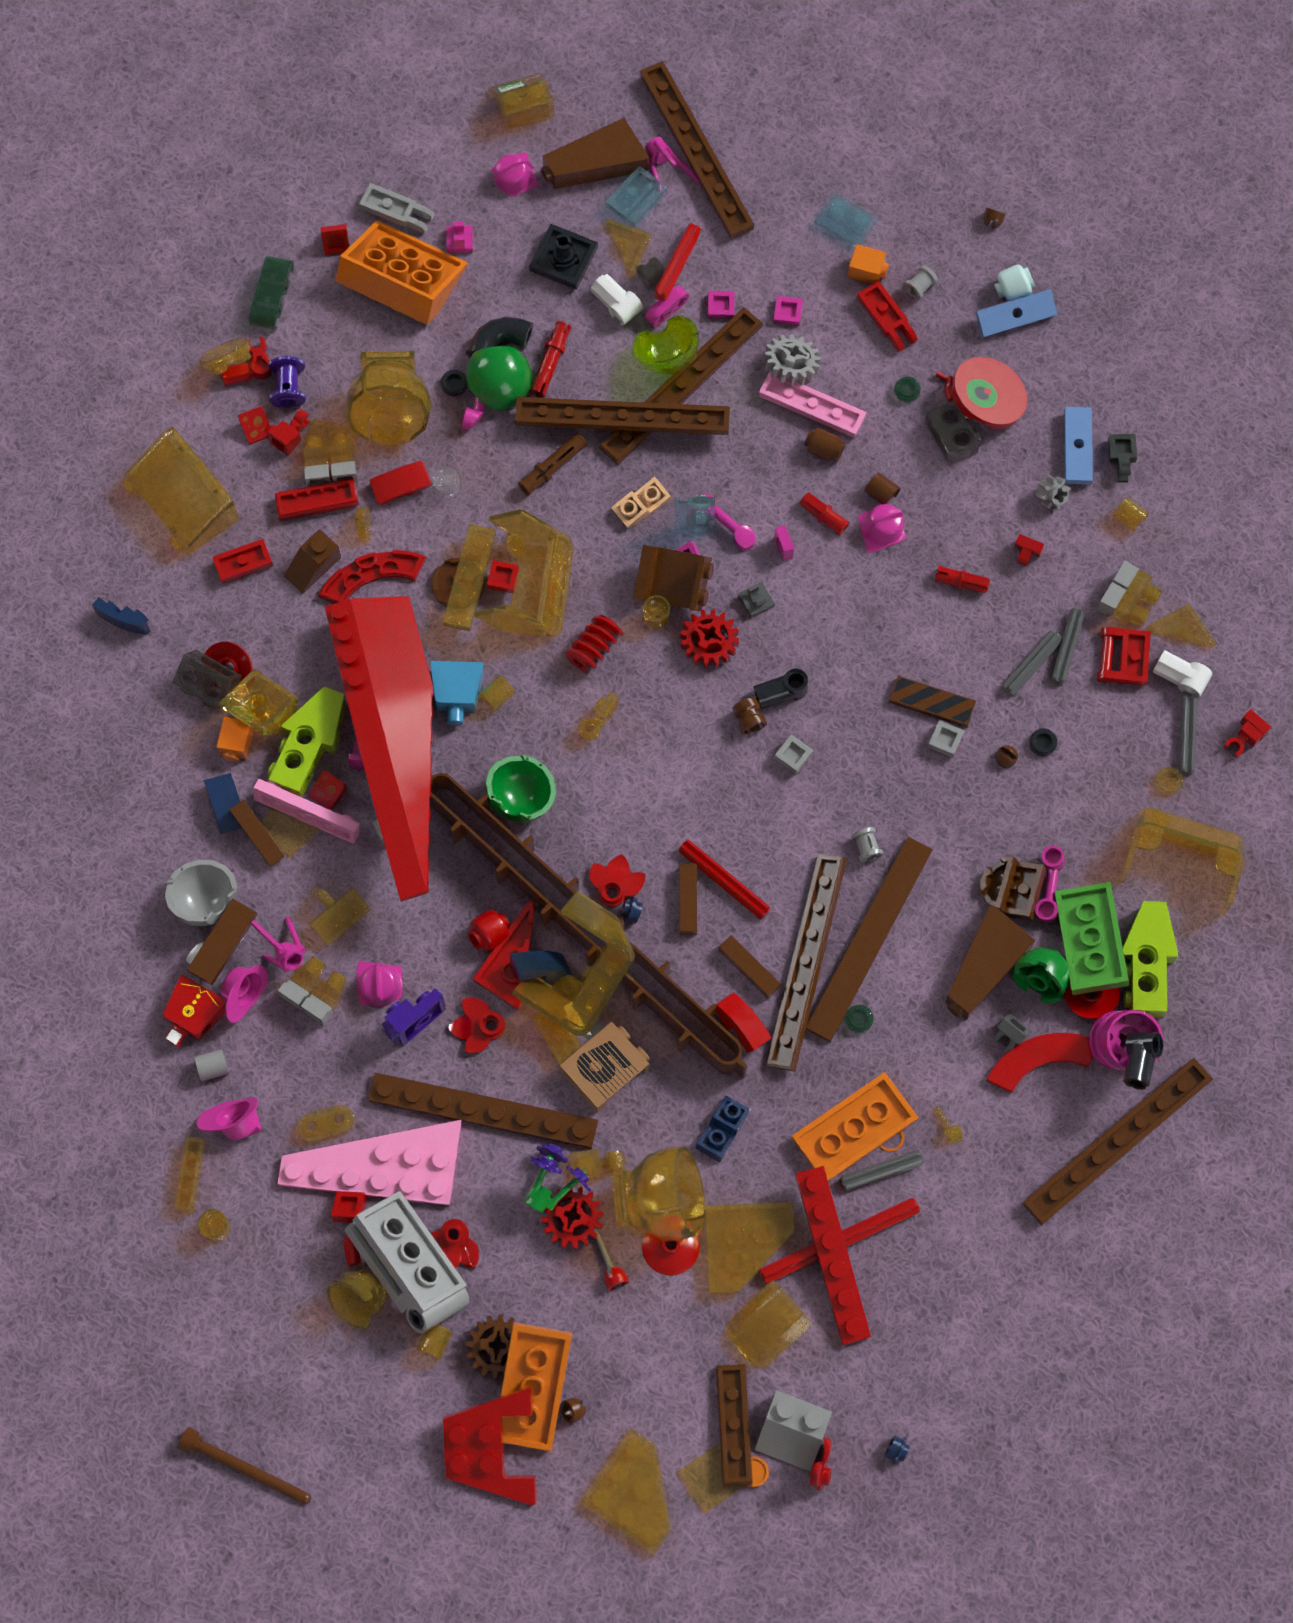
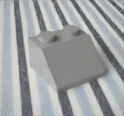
M776 1390L755 1450L804 1470L811 1471L832 1411Z

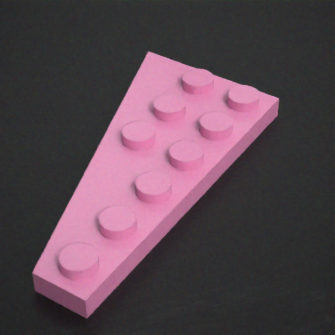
M462 1120L283 1155L278 1186L335 1193L336 1191L365 1192L366 1196L385 1199L401 1191L406 1200L410 1202L450 1206Z

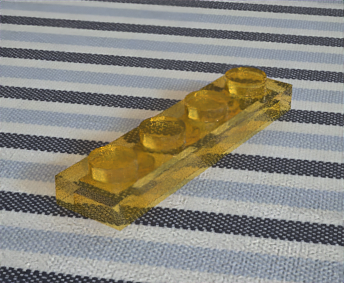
M469 524L446 608L443 626L470 632L493 548L496 529Z

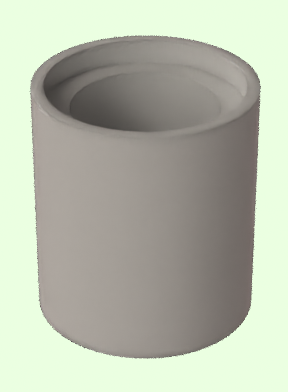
M223 1049L195 1057L201 1081L230 1074L225 1062L226 1056Z

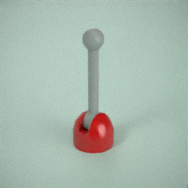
M595 1228L594 1231L598 1235L596 1242L608 1268L604 1275V1283L608 1291L615 1290V1285L621 1283L622 1286H625L629 1283V1279L623 1269L613 1266L600 1237V1229Z

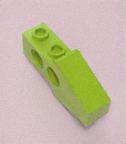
M323 687L282 724L283 733L285 736H288V739L284 738L279 747L280 756L277 762H273L268 770L267 777L269 781L278 784L281 789L303 798L323 752L327 751L335 754L347 703L344 694ZM304 736L312 737L311 742L308 744H300L299 740ZM293 760L301 762L300 766L295 769L287 767Z
M1143 901L1122 946L1125 961H1129V964H1126L1130 985L1129 991L1124 992V1008L1143 1011L1153 1017L1163 1018L1167 1013V963H1174L1176 961L1178 949L1167 903ZM1145 954L1149 956L1151 964L1141 963L1138 955ZM1138 982H1147L1151 986V991H1142L1138 986Z

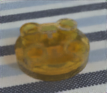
M235 338L210 349L202 355L199 362L203 370L212 371L213 375H219L228 369L227 365L235 361L242 363L250 359L251 354L249 351L251 346L247 338Z

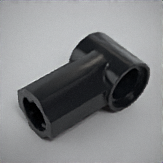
M794 668L787 671L784 676L753 686L761 710L791 699L799 700L805 697L808 692L807 674L801 669ZM792 681H800L803 684L800 688L789 686Z
M1131 1032L1127 1035L1125 1043L1128 1060L1123 1083L1136 1090H1146V1087L1150 1085L1155 1058H1160L1163 1053V1039L1159 1032Z

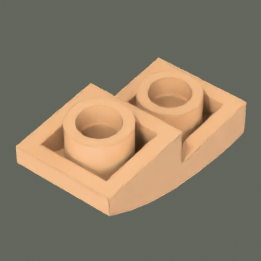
M654 477L635 493L633 491L629 492L611 508L626 527L630 528L673 498Z

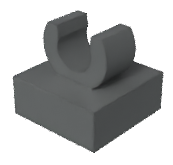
M762 582L738 593V597L750 618L775 607L773 599Z
M1008 1014L997 1026L1000 1031L995 1035L994 1040L998 1041L1003 1035L1008 1036L1010 1044L1006 1049L1010 1051L1017 1044L1020 1045L1025 1041L1032 1031L1014 1016Z

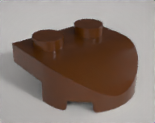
M1013 856L1002 857L1000 862L992 867L988 866L983 872L980 881V890L986 902L990 906L993 904L1007 917L1033 920L1035 906L1038 902L1047 870L1046 867L1042 864L1017 861Z

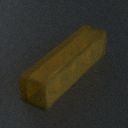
M186 1137L174 1206L176 1211L195 1212L206 1146L204 1139Z

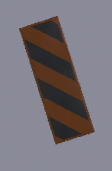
M897 676L889 703L967 728L976 701Z

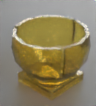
M414 351L361 352L362 371L351 379L344 405L345 417L352 431L368 442L372 418L371 443L392 446L411 442L425 431L432 407L429 391L423 379L416 374Z
M670 1146L646 1155L633 1171L625 1168L611 1169L618 1228L635 1234L650 1233L662 1241H682L702 1233L705 1223L704 1218L706 1217L705 1194L699 1168L693 1154L687 1147Z

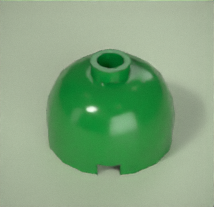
M1036 947L1025 952L1014 966L1015 970L1012 973L1013 979L1020 989L1026 993L1028 987L1043 996L1040 999L1043 1003L1060 1001L1070 984L1068 963L1058 951L1049 948Z

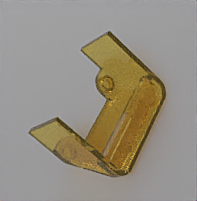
M523 509L490 516L489 522L507 531L505 545L508 552L518 559L520 570L513 594L512 606L505 604L495 608L476 611L474 617L502 632L542 637L559 635L563 628L574 552L570 537Z
M1152 807L1141 809L1133 824L1117 882H1124L1129 873L1136 848L1151 851L1156 849L1161 841L1216 857L1215 865L1217 870L1223 875L1230 877L1220 914L1226 915L1234 903L1244 866L1245 845L1241 836L1231 831Z
M577 891L560 913L606 942L583 983L573 976L566 975L560 977L554 986H551L538 977L521 981L512 994L572 1034L583 1036L589 1033L632 965L635 954L618 917Z

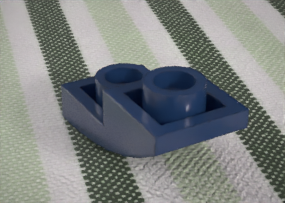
M100 597L92 604L98 616L116 627L138 634L147 635L150 632L147 624L148 618L138 609L133 611L126 606L121 611L113 602L108 601L106 603Z
M231 773L203 780L219 833L223 834L240 829L241 827L229 812V809L240 802Z
M526 951L510 954V963L519 982L542 977L545 983L572 977V972L561 953Z
M726 1095L699 1139L695 1149L720 1163L751 1109Z

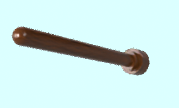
M190 1427L185 1430L178 1444L179 1450L188 1454L190 1452L194 1454L199 1452L302 1504H308L311 1501L309 1493L203 1441V1437L199 1435L200 1432Z

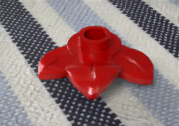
M623 854L612 859L606 867L593 863L589 874L591 883L598 889L600 902L607 907L619 906L623 903L625 897L637 895L644 886L646 878L645 873H631L629 863ZM613 889L617 892V896L610 898L606 894L607 891Z
M465 998L462 1000L465 1015L456 1019L448 1027L455 1037L466 1040V1053H480L488 1047L491 1040L502 1036L505 1031V1021L499 1013L490 1011L485 1001L476 998ZM490 1021L495 1022L497 1025L493 1031L486 1029V1024Z
M450 1219L442 1225L441 1230L430 1233L455 1269L460 1263L472 1269L477 1267L479 1248L477 1243L469 1237V1228L465 1222L460 1219ZM452 1228L457 1229L459 1232L457 1239H452L449 1235Z
M829 1437L823 1438L824 1449L821 1461L813 1462L810 1473V1486L816 1487L819 1491L823 1490L824 1485L829 1486L832 1468L827 1467L832 1445Z

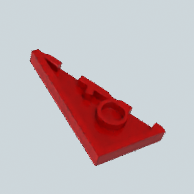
M531 900L528 901L508 929V938L494 948L473 977L475 983L517 1011L521 1006L524 981L519 982L510 963V954L529 951L536 905Z

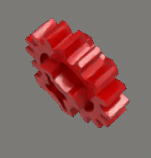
M702 609L700 617L691 614L692 623L684 622L683 628L685 630L680 632V638L683 639L681 641V649H687L685 652L686 658L694 656V665L703 661L704 668H707L709 663L713 662V665L717 668L719 660L727 664L729 661L728 654L735 656V647L739 646V638H736L739 630L738 628H732L734 626L733 619L725 620V612L717 616L715 609H712L711 613L706 615V612ZM722 629L726 632L728 641L726 640V637L721 634ZM711 635L714 636V638H710L709 641L705 640V637L709 638ZM691 637L698 641L697 648L693 645Z
M580 1186L577 1192H573V1189H571L557 1202L552 1211L548 1208L544 1210V1213L548 1214V1216L541 1218V1223L549 1224L544 1233L545 1235L553 1233L551 1239L553 1244L561 1240L562 1249H566L568 1243H571L574 1250H577L578 1243L582 1242L587 1247L589 1246V1237L595 1240L598 1238L594 1230L595 1228L603 1229V1224L597 1221V1219L603 1218L604 1212L596 1211L601 1206L600 1200L591 1201L594 1196L593 1192H589L585 1196L583 1195V1187ZM572 1199L570 1204L564 1207L558 1206L562 1202ZM583 1203H585L591 1210L592 1217L583 1212ZM576 1206L577 1217L580 1220H574L569 1229L568 1218L565 1215H571ZM553 1219L561 1221L563 1225L562 1233L556 1229ZM581 1228L587 1229L581 1235L573 1236L575 1231Z

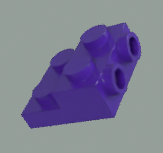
M435 988L431 993L426 991L420 995L414 1007L407 999L402 1003L399 1001L395 1002L386 1011L385 1021L381 1024L385 1029L384 1033L394 1044L399 1041L405 1046L447 1010L444 998Z

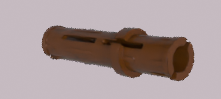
M575 433L571 439L546 460L534 465V470L517 483L521 491L528 496L544 481L549 482L557 470L588 445L584 437L579 433ZM544 470H546V471H545L543 474H541L537 479H535L540 473H542Z

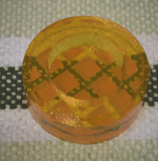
M1166 767L1157 773L1154 784L1161 794L1170 796L1180 791L1183 785V777L1177 769Z

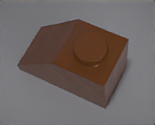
M319 529L299 548L284 577L304 594L341 559L339 546Z

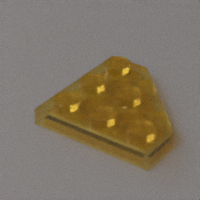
M792 1202L705 1206L709 1294L739 1293L794 1233Z
M631 1428L580 1504L653 1556L671 1531L656 1445Z

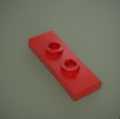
M354 478L274 493L280 521L359 506Z

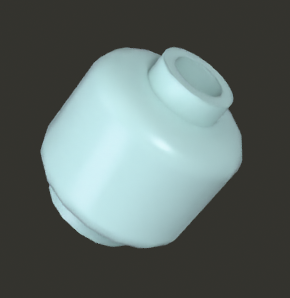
M1019 264L999 272L997 276L999 282L994 284L999 298L1005 297L1007 301L1031 295L1032 288L1035 287L1028 267L1023 268Z

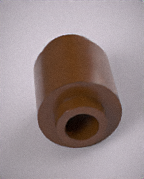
M817 427L815 432L809 431L804 445L808 446V453L830 462L832 460L838 462L846 442L842 441L840 436Z

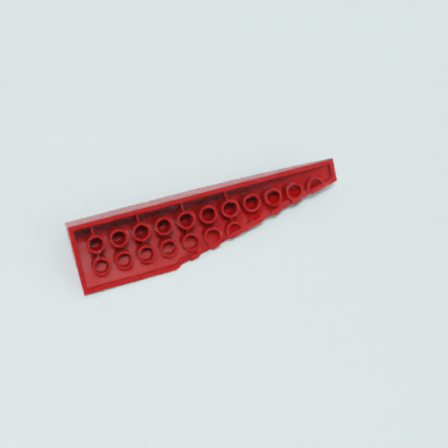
M410 597L348 599L326 606L325 612L373 804L399 898L403 902L429 893L428 846H430L429 821L431 816L429 801L431 798V743L433 735L431 721L433 719L432 697L434 695V687Z

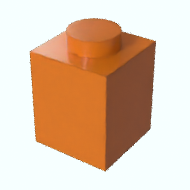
M856 244L849 265L848 278L868 284H874L880 278L885 279L889 268V263H885L887 252Z
M223 718L217 750L224 760L230 762H239V759L247 760L254 732L252 723L245 722L242 719Z

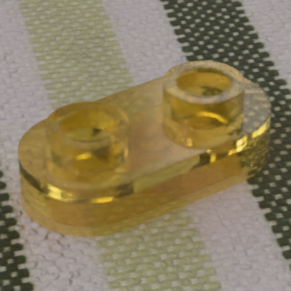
M336 1105L304 1115L298 1122V1133L304 1141L309 1143L323 1141L350 1132L355 1124V1117L347 1106ZM337 1115H344L345 1120L342 1123L338 1124L335 1122ZM309 1123L317 1124V1128L314 1131L307 1130Z

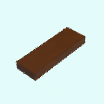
M232 899L187 971L213 986L250 928L251 921L257 917V912Z

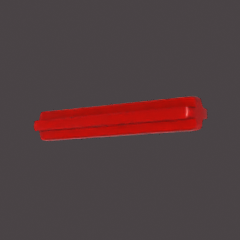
M690 223L687 226L654 290L656 300L660 299L663 302L668 299L700 235L701 228L699 225Z
M686 840L683 842L679 852L691 863L697 864V868L757 918L763 919L770 911L769 905L692 841Z

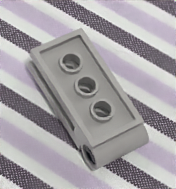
M401 1191L357 1214L353 1219V1223L345 1228V1233L402 1314L406 1312L408 1323L416 1332L424 1333L468 1306L469 1296L465 1289L466 1283Z

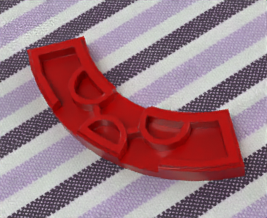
M392 550V552L382 553L373 552L354 559L352 563L341 570H337L324 584L318 597L335 604L348 600L362 586L375 580L395 577L416 581L426 561V556L403 550Z
M1050 1033L1028 1039L1008 1051L994 1066L986 1081L1012 1093L1024 1076L1044 1064L1066 1062L1087 1068L1093 1057L1089 1045V1037L1073 1033Z

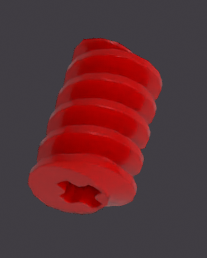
M601 614L592 618V624L586 625L585 632H581L578 635L579 640L573 641L572 648L565 651L567 660L585 674H588L587 667L597 668L596 663L593 661L594 658L603 661L604 657L600 653L601 650L606 653L610 652V648L606 644L607 642L616 645L617 640L613 635L615 634L620 637L624 635L613 620Z

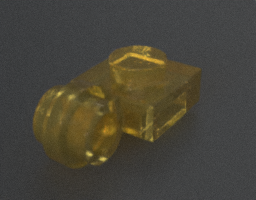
M610 691L606 698L601 697L594 707L595 717L581 721L579 724V735L584 740L592 741L598 738L602 726L607 724L620 706L619 696ZM587 727L594 728L592 732H587L585 729Z
M598 1149L570 1153L572 1169L575 1170L579 1167L582 1171L585 1170L587 1172L586 1176L590 1180L603 1179L601 1167L607 1166L608 1172L623 1170L626 1163V1156L622 1155V1151L607 1152L603 1160H600Z

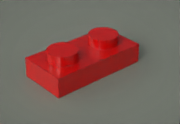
M264 539L212 556L222 584L273 566Z

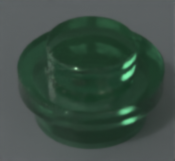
M910 376L899 379L894 387V394L897 399L906 403L915 401L921 392L919 382Z
M864 1005L852 1006L845 1015L847 1027L855 1033L868 1031L874 1020L872 1011Z

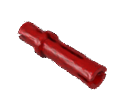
M556 321L551 338L545 343L544 348L546 351L532 387L529 390L532 395L536 392L535 396L545 398L559 358L565 353L566 348L564 345L572 327L568 324L565 328L567 323L564 321Z

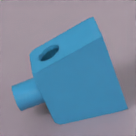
M431 661L437 711H447L448 725H463L464 712H476L484 678L483 662Z

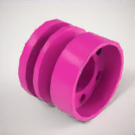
M1124 1010L1105 1013L1094 1022L1090 1031L1089 1045L1092 1055L1099 1064L1108 1069L1125 1070L1128 1060L1125 1045L1127 1035L1131 1032H1159L1163 1039L1161 1027L1153 1016L1143 1011Z

